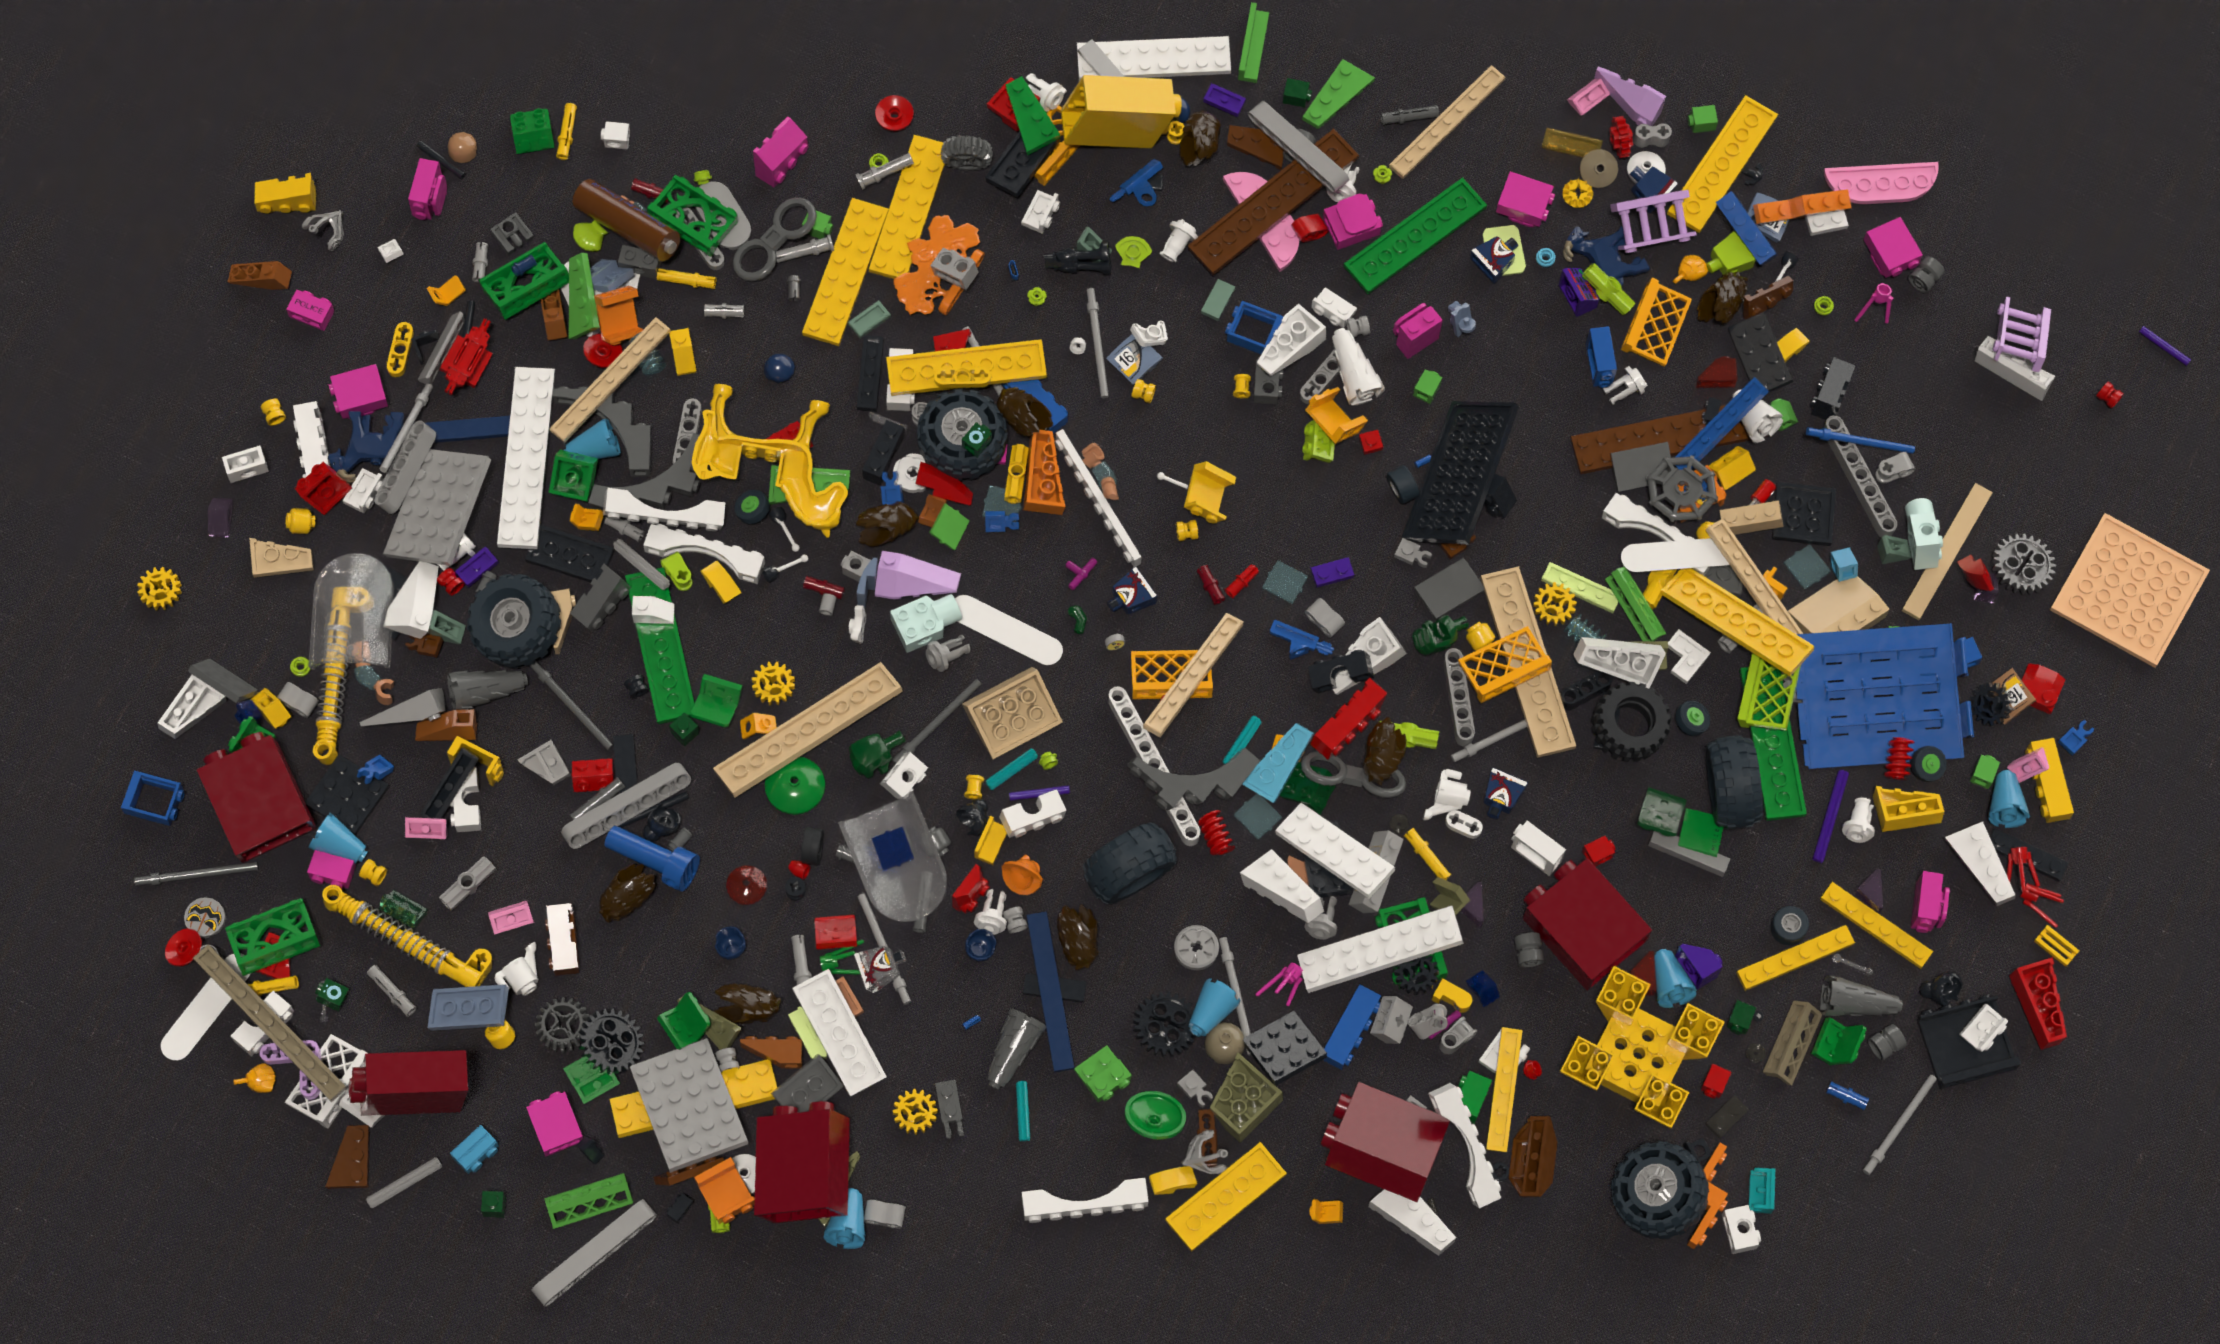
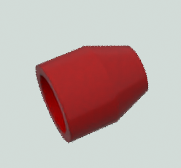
M792 860L788 866L789 871L802 880L808 876L811 868L809 864Z

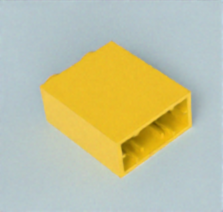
M1083 75L1061 109L1064 144L1152 148L1162 134H1167L1169 123L1173 117H1179L1182 106L1181 97L1179 94H1173L1172 79Z

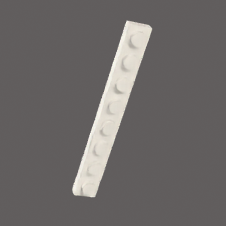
M1063 429L1056 432V440L1054 442L1057 449L1063 451L1067 465L1069 467L1072 466L1075 470L1076 480L1079 483L1082 482L1085 487L1084 492L1086 496L1094 501V508L1097 514H1102L1105 519L1103 520L1105 527L1108 531L1111 530L1113 532V539L1118 547L1121 546L1124 550V558L1128 563L1131 562L1133 567L1140 565L1141 555Z

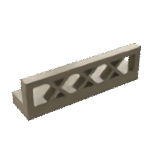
M1793 1001L1763 1070V1073L1767 1076L1778 1077L1787 1085L1793 1084L1822 1017L1821 1012L1809 1002ZM1810 1012H1811L1812 1014H1814V1017H1813L1811 1023H1809V1018H1808L1809 1015H1810ZM1804 1030V1031H1805V1038H1804V1040L1802 1041V1040H1801V1033H1802V1031ZM1797 1048L1798 1054L1797 1057L1794 1059L1793 1052L1794 1049ZM1787 1066L1790 1069L1788 1077L1784 1075Z

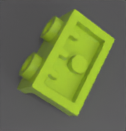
M1312 420L1307 423L1304 429L1303 460L1308 461L1311 458L1330 463L1333 461L1335 443Z

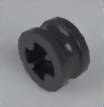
M1501 1162L1492 1166L1494 1171H1497L1498 1168H1502V1172L1505 1171L1502 1177H1497V1174L1494 1172L1491 1173L1494 1180L1496 1179L1498 1183L1506 1181L1509 1176L1508 1166Z

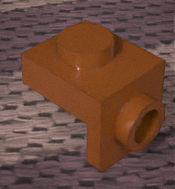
M928 494L918 523L933 527L946 500Z

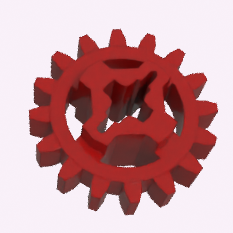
M1623 116L1613 117V126L1609 128L1610 143L1613 146V150H1617L1619 158L1630 157V148L1633 147L1632 130L1629 124H1626V119Z

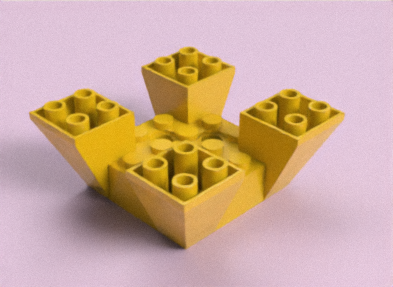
M1614 966L1596 1000L1597 1005L1608 1021L1603 1035L1597 1045L1578 1036L1560 1073L1596 1091L1602 1085L1636 1102L1635 1111L1671 1129L1689 1094L1688 1091L1672 1084L1671 1081L1682 1060L1707 1058L1724 1021L1688 1003L1675 1027L1639 1009L1651 984ZM1648 1035L1652 1041L1647 1042L1642 1036ZM1615 1044H1622L1624 1046V1049H1617ZM1633 1053H1640L1643 1058L1637 1059ZM1652 1062H1658L1661 1068L1653 1067ZM1630 1070L1633 1072L1634 1076L1629 1077L1625 1074L1624 1071Z

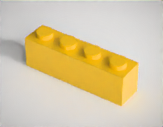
M2054 738L2030 742L2026 749V754L2043 747L2049 765L2048 770L2032 777L2037 785L2035 788L2036 796L2041 800L2040 810L2042 817H2045L2046 823L2070 819L2074 811Z

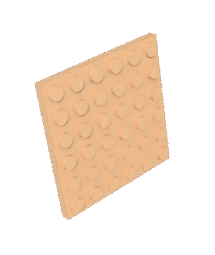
M2104 513L2050 610L2156 668L2210 570Z

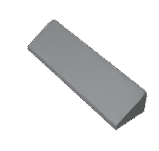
M1093 39L1078 49V53L1098 76L1124 77Z
M462 312L455 313L450 317L418 378L419 382L432 385L464 324L465 319Z
M1654 831L1648 846L1721 877L1724 876L1730 858L1721 854H1717V857L1680 847L1678 846V836L1668 837Z

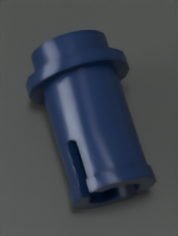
M529 255L518 263L514 262L511 270L516 277L519 275L522 277L524 272L537 266L534 257Z

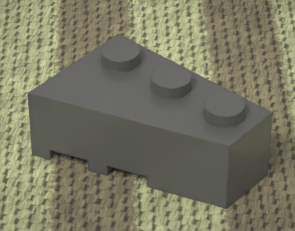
M605 564L601 567L603 572L598 580L594 578L590 583L593 585L587 595L585 593L582 595L570 613L591 632L601 627L603 619L616 609V604L620 599H624L628 595L631 588L630 585Z

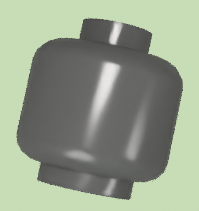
M934 826L922 834L921 843L930 856L937 854L940 857L949 851L947 847L951 844V840L943 828H936Z

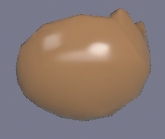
M460 132L450 137L448 141V154L455 162L466 163L475 158L477 144L471 134Z

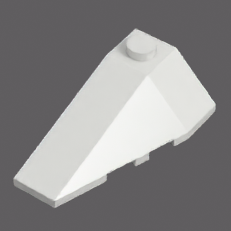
M1300 304L1296 305L1283 317L1278 330L1276 329L1272 340L1257 361V365L1270 376L1274 375L1307 355L1325 341L1326 327Z
M418 562L388 607L383 627L419 639L428 632L433 612L439 566L427 562Z
M1380 617L1360 632L1359 638L1354 644H1351L1348 648L1349 651L1346 653V655H1349L1354 650H1364L1370 655L1374 674L1389 667L1407 654ZM1341 671L1336 676L1337 688L1333 689V691L1338 695L1360 682L1355 683L1350 678L1349 671Z

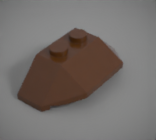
M1530 1116L1527 1120L1528 1122L1513 1139L1509 1180L1521 1197H1541L1553 1183L1557 1139L1551 1117Z

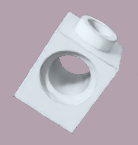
M606 122L605 129L602 128L601 140H604L605 147L628 149L630 137L629 124Z

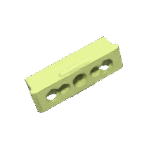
M799 1006L798 1010L788 1014L791 1023L800 1039H802V1043L810 1058L812 1059L819 1054L823 1059H827V1053L803 1008Z

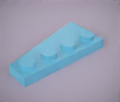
M1296 723L1256 765L1243 782V785L1275 803L1314 733Z

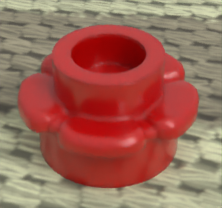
M1528 1060L1523 1068L1525 1076L1533 1080L1537 1079L1542 1073L1540 1064L1536 1060Z

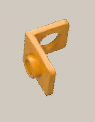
M453 276L440 288L427 287L433 301L444 306H448L465 292V288L458 276Z
M752 713L740 721L742 739H747L755 733L768 734L777 728L775 716ZM748 721L751 724L749 732L746 731V724Z

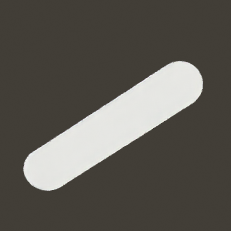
M1711 538L1630 544L1623 549L1621 554L1623 565L1632 572L1729 565Z
M961 595L955 598L962 615V620L957 622L1041 664L1052 665L1061 658L1063 648L1057 639L971 596Z
M231 954L226 957L224 961L246 981L250 974L242 975L235 955ZM212 978L208 980L162 1039L161 1050L167 1058L171 1060L185 1058L231 1000Z

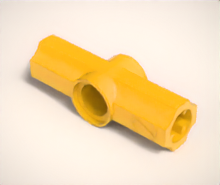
M1023 444L1012 445L1004 496V500L1011 504L1021 503L1029 452V448Z
M1677 569L1650 572L1648 586L1643 596L1652 610L1656 608L1663 596L1661 590L1674 577Z

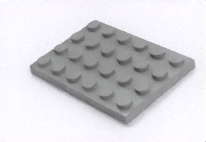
M430 449L404 498L383 554L389 558L452 565L491 459L483 455Z
M707 1038L687 1045L681 1050L676 1049L630 1066L631 1073L670 1173L748 1144Z

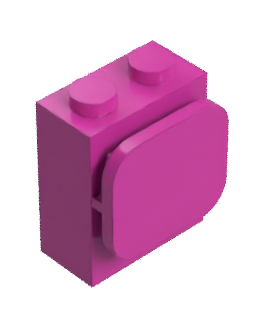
M420 158L408 201L413 216L421 220L432 219L433 212L436 216H440L447 193L445 176L441 173L439 162Z
M1510 171L1496 212L1508 216L1513 222L1528 227H1540L1541 222L1547 219L1549 210H1546L1548 204L1552 205L1555 194L1552 191L1554 186Z
M1356 194L1342 199L1337 205L1326 208L1323 212V219L1337 250L1380 235L1381 227H1383L1380 216L1375 214L1374 202L1369 200L1367 194Z
M1901 217L1867 231L1864 237V241L1870 250L1872 261L1879 273L1885 276V278L1891 275L1895 277L1901 274L1903 270L1907 268L1913 269L1920 264L1923 254Z
M1422 303L1399 318L1394 324L1393 333L1396 336L1398 335L1396 345L1407 359L1439 339L1443 320L1432 306L1428 307L1425 303Z
M376 364L330 376L332 383L328 384L331 395H335L337 401L333 402L336 413H341L342 419H350L349 411H360L361 416L373 414L376 409L388 406Z
M1923 871L1916 882L1911 928L1916 929L1917 932H1931L1935 924L1936 928H1941L1946 920L1950 889L1945 887L1942 891L1943 874Z
M555 1092L549 1095L548 1099L543 1101L541 1099L535 1100L530 1103V1106L526 1107L545 1157L574 1146L583 1139L565 1092Z

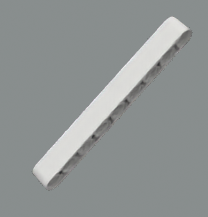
M1122 687L1112 688L1109 692V706L1136 756L1149 765L1156 763L1159 765L1157 769L1170 773L1149 733L1143 729V722L1126 691ZM1119 695L1123 699L1121 701H1115L1113 700V697ZM1124 712H1129L1132 716L1130 718H1124L1122 714ZM1133 729H1138L1141 733L1139 735H1133L1131 731ZM1142 746H1147L1150 748V750L1148 752H1142L1140 748ZM1182 796L1175 807L1168 811L1166 810L1183 843L1187 846H1194L1199 841L1200 828ZM1183 814L1187 819L1181 821L1177 819V816ZM1192 831L1196 836L1189 838L1186 836V833Z

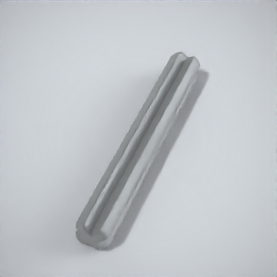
M618 539L613 543L616 551L660 589L665 590L670 586L669 580L622 539Z
M437 1157L431 1159L367 1197V1203L371 1208L376 1207L442 1167V1164Z

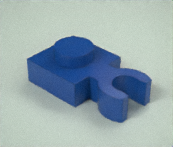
M893 471L892 479L888 478L887 472H883L882 478L886 482V486H881L882 505L893 504L897 501L903 502L902 484L896 485L899 477L898 472Z
M985 511L986 532H1005V527L1013 530L1019 529V522H1012L1019 520V514L1011 513L1009 516H1005V511Z
M2085 720L2079 724L2078 730L2072 727L2058 741L2072 756L2088 741L2084 737L2090 736L2094 731L2093 727L2089 731L2083 729V726L2086 724Z
M378 755L366 762L365 767L358 770L357 777L366 776L364 783L369 784L373 777L380 780L393 772L394 766L384 757Z

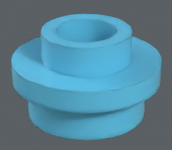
M1543 248L1538 251L1536 261L1540 266L1549 267L1555 262V253L1551 249ZM1546 256L1549 260H1543L1542 257Z

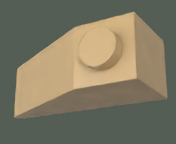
M569 589L551 592L561 611L559 612L561 629L556 634L558 638L554 644L555 654H560L573 617L570 613L573 610L572 607L576 605L575 596L570 595Z

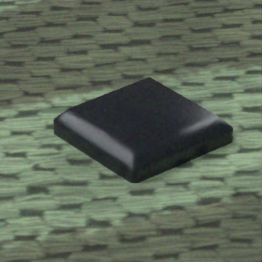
M1154 174L1147 181L1151 184L1153 190L1162 191L1163 175Z

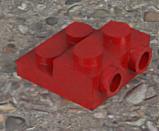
M1010 77L987 103V108L1002 118V122L1018 131L1019 127L1005 86L1014 80ZM1034 94L1035 97L1037 98V100H1038L1039 103H1040V99H1041V98H1040L1039 96H1037L1036 94Z
M324 461L320 465H314L311 473L306 478H301L295 487L300 497L323 515L352 489L351 485Z

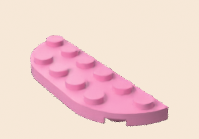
M1938 162L1825 168L1823 172L1825 180L1832 191L1848 189L1850 202L1856 204L1909 202L1922 197L1933 186L1939 166Z
M1235 172L1223 176V181L1238 205L1268 182L1258 175L1247 172ZM1290 214L1259 238L1279 272L1291 264L1299 247V237L1291 226L1294 220Z

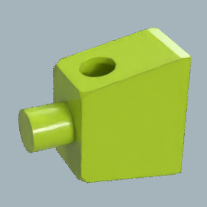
M1734 231L1712 249L1710 255L1712 260L1706 263V266L1710 273H1714L1717 270H1720L1722 274L1728 272L1735 273L1753 268L1756 259L1738 233Z

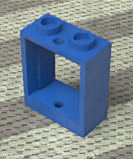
M1241 301L1240 306H1236L1232 315L1234 317L1233 322H1229L1225 331L1228 334L1227 342L1262 354L1272 340L1276 329L1278 330L1284 316ZM1244 314L1273 325L1265 345L1235 334Z
M1609 326L1591 328L1586 341V350L1593 387L1605 388L1613 383L1617 371Z
M134 771L121 809L124 814L171 826L172 820L175 821L177 818V806L179 802L183 801L185 791L179 782ZM143 784L174 792L166 816L135 808Z

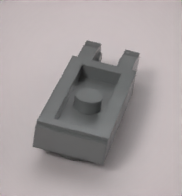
M956 1080L935 1083L946 1139L951 1138L952 1134L949 1123L957 1122V1133L959 1136H964Z

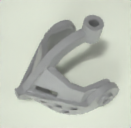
M339 210L313 215L303 222L302 228L304 230L309 228L311 233L316 234L318 228L329 221L334 229V235L327 245L328 250L334 251L342 242L344 236L342 226L343 212Z
M1205 1130L1191 1140L1186 1158L1182 1161L1183 1166L1187 1165L1209 1174H1219L1227 1169L1224 1164L1209 1168L1204 1163L1218 1157L1226 1158L1228 1155L1227 1150L1219 1149L1217 1153L1204 1157L1201 1155L1202 1143L1213 1137L1214 1130Z

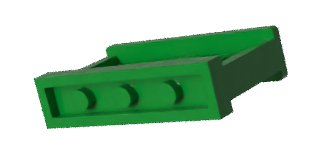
M677 175L673 176V179L655 201L651 202L647 207L648 214L676 230L680 234V238L710 257L730 230L738 223V216L735 210L725 207L717 198H711L701 188L694 187L686 178ZM676 189L685 193V195L679 196L677 192L678 201H674L671 196L672 192ZM668 198L671 204L665 206L664 208H660V206ZM691 206L701 207L705 223L695 221L686 225L682 208ZM675 210H677L680 213L681 216L679 218L673 216L674 214H677ZM717 216H721L726 220V224L721 227L712 225V223H721V220L716 219ZM700 226V231L697 232L694 230V227ZM711 230L718 232L712 241L709 239Z
M543 242L481 278L479 282L483 292L506 320L568 284L569 273L546 242ZM532 255L537 266L523 273L535 274L532 282L526 286H514L517 277L511 270L513 263H518ZM549 259L548 263L544 266L543 261ZM554 264L556 268L550 270L551 266ZM505 296V298H503L500 301L497 297Z
M1423 897L1408 903L1379 909L1377 916H1375L1377 928L1389 926L1387 919L1391 915H1397L1405 921L1430 913L1426 899ZM1416 908L1418 911L1408 918L1402 913ZM1442 951L1430 954L1433 957L1431 963L1437 962V968L1435 969L1439 970V975L1436 977L1438 980L1445 979L1448 971ZM1392 973L1393 982L1395 985L1398 984L1400 990L1401 982L1396 983V977L1398 976Z
M302 898L292 900L287 904L272 908L259 915H253L246 920L233 923L225 928L238 967L243 976L320 946ZM302 915L300 922L294 925L297 920L296 916ZM306 923L309 931L302 933L299 929ZM269 927L285 930L280 936L278 943L271 945L268 942L259 941ZM242 937L244 941L249 943L241 944L237 942V939ZM239 949H247V955L241 957Z

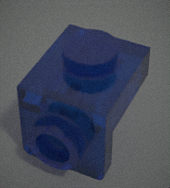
M252 700L239 702L236 705L238 711L234 716L240 724L244 719H248L249 716L253 717L256 722L262 716V713Z
M1483 970L1466 981L1468 987L1479 997L1483 1007L1500 997L1496 983Z

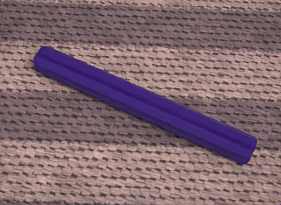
M1839 770L1813 856L1815 862L1822 863L1824 861L1849 776L1847 771Z

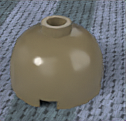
M1219 1023L1205 1037L1204 1046L1207 1055L1219 1064L1234 1063L1237 1053L1242 1055L1244 1052V1035L1239 1027L1232 1023Z

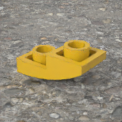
M1795 328L1777 343L1786 362L1794 354L1797 355L1810 341Z
M718 561L713 562L700 571L710 588H714L723 604L741 593L731 576Z
M1190 1166L1168 1169L1149 1176L1154 1195L1173 1194L1176 1189L1195 1188L1197 1185L1193 1169Z

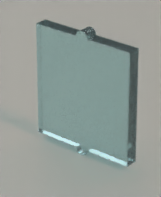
M989 486L987 498L984 499L985 506L982 516L985 517V511H1005V516H1009L1011 513H1019L1021 503H1008L1004 500V488Z
M1810 544L1801 551H1796L1792 557L1784 561L1786 567L1804 589L1815 582L1818 583L1822 577L1831 572Z
M1278 560L1272 571L1268 572V578L1262 588L1293 604L1299 592H1302V587L1308 576Z
M1258 793L1248 802L1245 801L1244 805L1234 814L1257 839H1260L1268 830L1271 831L1272 827L1282 819L1281 815Z

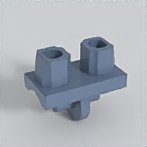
M1455 301L1448 306V311L1451 313L1450 323L1453 325L1454 334L1457 337L1461 336L1462 332L1470 333L1476 328L1475 320L1471 317L1470 306L1467 303L1461 305L1458 301Z

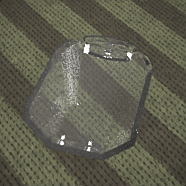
M361 553L346 554L331 561L320 572L314 586L308 666L310 669H315L316 666L324 663H369L390 668L392 630L383 627L387 609L393 602L394 587L390 573L376 558Z
M913 791L899 800L867 814L838 822L868 897L880 913L896 921L910 922L928 916L939 906L946 892L947 874Z

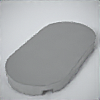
M719 182L702 184L699 188L711 198H717L722 205L732 208L737 213L738 223L730 230L719 246L729 248V250L738 249L749 240L751 226L730 190L724 184ZM694 206L700 218L705 223V217L702 208ZM717 216L716 219L721 220V223H712L713 226L721 227L726 224V220L721 216ZM711 230V236L714 238L718 232Z

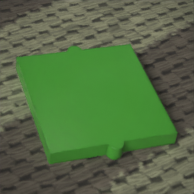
M945 503L930 534L940 540L941 544L944 543L952 550H955L969 520L962 516L959 510H954Z

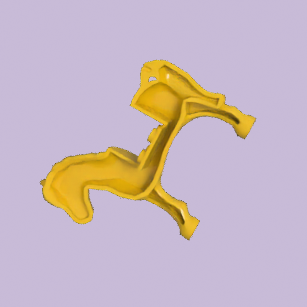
M715 384L713 387V398L710 402L711 410L703 411L704 426L695 443L692 455L693 470L698 478L709 479L721 476L737 480L742 454L750 459H756L757 457L765 458L764 460L768 462L779 460L775 486L781 488L791 510L806 526L821 530L825 537L829 538L830 529L839 524L840 508L847 497L848 490L843 483L835 482L825 490L815 491L811 478L813 465L810 440L815 423L819 418L828 413L830 404L824 401L812 400L809 406L810 410L800 417V430L793 440L747 438L738 436L730 431L725 422V401L732 395L733 388L724 384ZM708 465L710 466L712 471H709L707 469Z

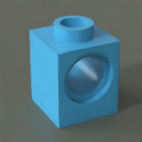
M1850 547L1831 552V568L1839 582L1858 577V562Z

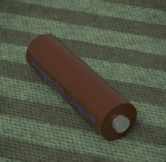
M587 179L576 189L572 202L577 210L660 261L668 260L677 250L680 243V234L676 230L593 179Z

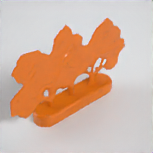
M948 215L935 216L932 219L928 228L930 240L926 241L917 238L907 243L909 250L912 252V263L918 266L917 272L903 273L893 281L895 289L898 291L899 301L905 304V310L910 315L917 311L923 314H930L934 310L933 299L937 296H943L938 310L946 316L964 290L952 284L949 290L942 289L940 286L941 278L934 275L930 266L942 248L952 249L956 252L957 249H960L962 253H959V255L966 258V250L980 243L979 235L977 234L978 228L969 223L954 228V223ZM976 249L970 256L976 262L977 269L985 256V253L979 249ZM933 288L937 290V292L934 291L933 294L925 293L927 289ZM931 297L929 301H927L925 298Z

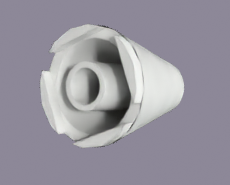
M1741 390L1736 391V392L1734 393V395H1733V398H1734ZM1760 400L1741 421L1750 439L1758 443L1764 441L1763 437L1766 435L1772 436L1783 423L1781 418L1783 415L1763 400Z

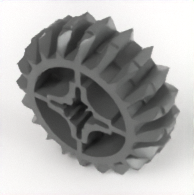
M967 135L947 138L943 142L941 149L943 163L948 167L952 166L953 169L957 168L966 171L987 168L993 156L991 144L987 140Z
M564 997L561 998V1003H558L557 999L554 998V1005L551 1006L547 1002L546 1006L548 1009L541 1008L540 1012L543 1015L536 1016L537 1020L540 1021L535 1023V1027L538 1028L536 1034L541 1036V1043L546 1042V1048L553 1045V1051L555 1052L558 1050V1047H560L563 1053L565 1052V1047L573 1051L572 1045L580 1046L577 1039L583 1035L578 1032L583 1028L582 1024L587 1021L589 1014H585V1007L580 1008V1002H576L573 1005L572 998L567 1003ZM559 1011H570L572 1014L561 1015ZM553 1016L555 1023L547 1031V1022ZM579 1018V1028L574 1034L571 1027L575 1024V1020ZM559 1020H560L561 1022H564V1024H565V1022H566L568 1031L566 1030L565 1027L562 1028V1026H561V1028H560ZM560 1034H563V1035H566L568 1038H566V1039H557V1038H554L553 1036H558V1035H560Z

